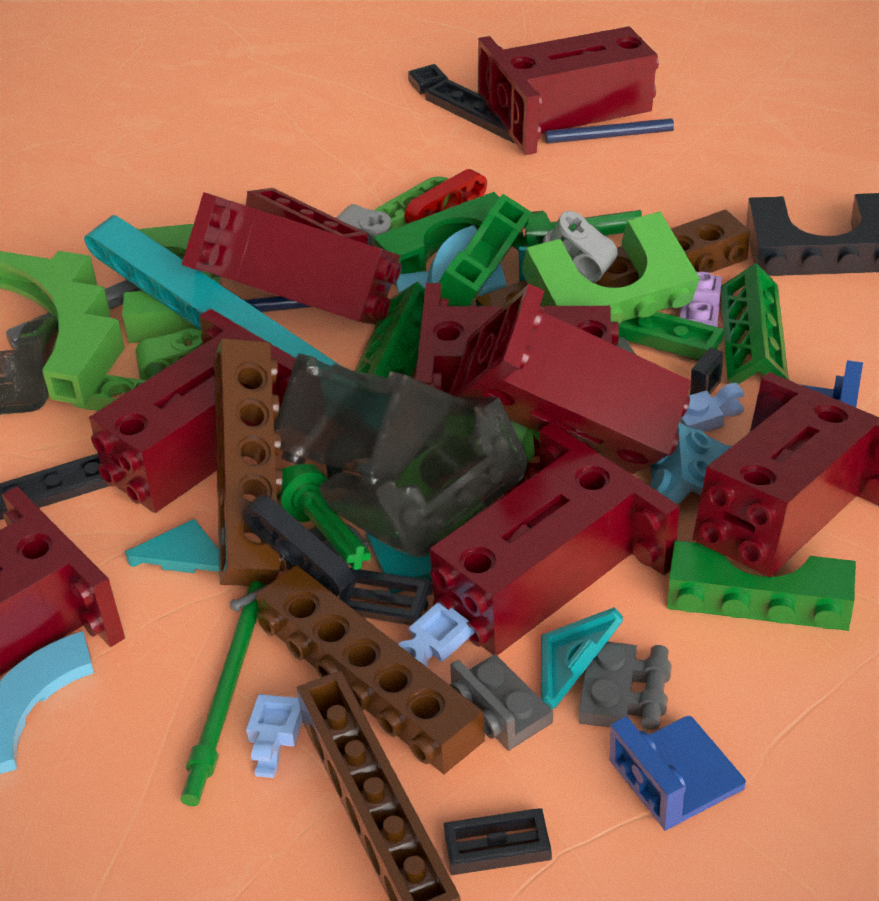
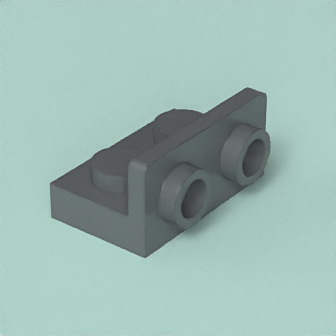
M496 654L471 669H468L460 660L450 664L451 684L449 685L483 711L484 732L486 736L491 739L496 738L508 751L553 723V710Z

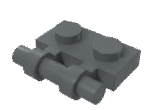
M606 642L586 668L579 707V724L610 727V724L626 716L628 717V715L641 716V725L644 728L650 730L657 729L660 726L661 716L667 710L668 698L664 693L665 683L670 680L672 670L671 662L668 660V648L663 645H654L651 647L650 657L646 660L636 659L637 645ZM633 682L646 683L645 690L641 693L631 692Z

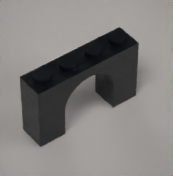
M879 193L854 195L851 217L853 230L837 236L814 235L797 228L789 218L784 196L748 198L746 227L750 230L749 243L754 264L757 263L769 276L879 272Z

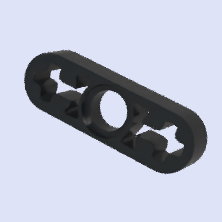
M259 495L243 510L244 521L256 535L293 567L299 566L334 595L339 596L353 581V573L349 566L272 498L266 495Z

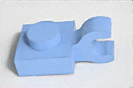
M730 383L721 388L714 397H711L707 390L690 395L689 407L681 420L686 426L701 430L702 432L723 427L724 417L736 416L744 412V407L737 398L744 397L745 393L738 383Z
M258 695L246 728L248 741L254 743L251 759L258 760L254 772L255 776L274 778L279 764L280 746L295 747L303 722L299 698Z

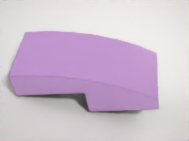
M697 272L700 281L693 300L681 307L680 318L717 327L722 276H713V274L708 272Z

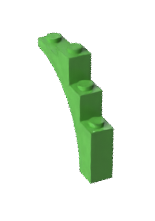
M0 251V289L12 291L33 300L48 311L59 325V333L54 350L42 369L50 400L85 406L125 349L118 319L109 318L111 315L104 286H97L91 257L89 255L57 251L52 259Z

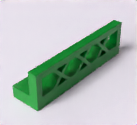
M755 263L721 285L727 380L730 383L740 384L758 372H761L764 376L770 372L789 380L778 284ZM742 288L738 296L734 297L733 293ZM747 307L740 319L736 320L742 309ZM745 331H749L742 343L738 344ZM747 355H752V360L741 366Z
M418 281L390 299L391 304L386 318L378 320L353 372L354 375L389 397L394 403L402 399L418 361L425 288Z

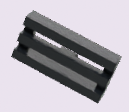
M350 568L353 573V581L342 591L339 599L362 617L412 625L422 617V611L427 610L429 603L426 599L428 595H432L433 585L430 580ZM360 583L414 592L416 594L415 597L391 594L388 591L355 588V585ZM350 599H357V600H363V601H369V602H375V603H381V604L399 606V607H404V608H410V610H408V609H402V608H396V607H390V606H384V605H378V604H372V603H366V602H360V601H355V600H350Z
M542 808L443 823L451 875L552 860V850ZM536 828L535 831L507 835V832ZM487 835V838L457 842V839Z

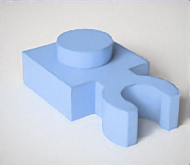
M437 602L408 628L412 640L402 641L398 645L427 667L428 660L432 656L443 662L474 634V630L466 624L469 621L453 608L447 610Z

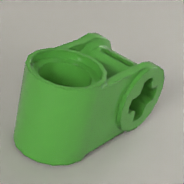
M190 328L177 333L142 340L135 349L140 379L148 380L202 346V331ZM190 340L191 345L187 346L186 341Z

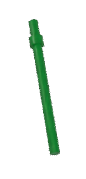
M257 581L251 582L247 594L265 585ZM257 600L242 607L198 745L191 748L186 763V769L189 773L180 798L181 802L187 806L194 807L199 805L206 780L214 774L219 758L216 748L257 621V615L259 614Z

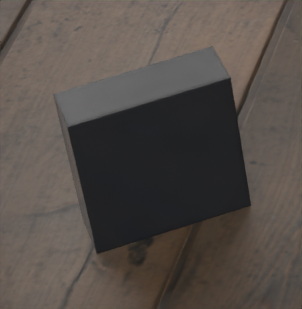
M436 64L408 71V81L420 95L425 94V91L446 78L448 79Z
M710 347L691 369L690 395L706 390L711 394L721 383L722 351Z

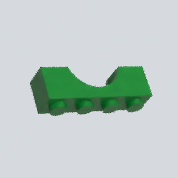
M491 192L374 236V247L401 255L399 263L402 264L400 274L426 271V263L429 258L438 252L442 244L454 233L473 225L478 230L500 197L495 192Z
M505 194L500 196L463 252L459 251L438 282L441 283L442 298H449V306H471L476 299L475 297L478 296L517 241L533 212Z
M675 540L669 577L667 609L849 631L855 601L856 561L809 556L807 561L794 572L782 576L764 577L749 574L738 569L724 555L699 543Z

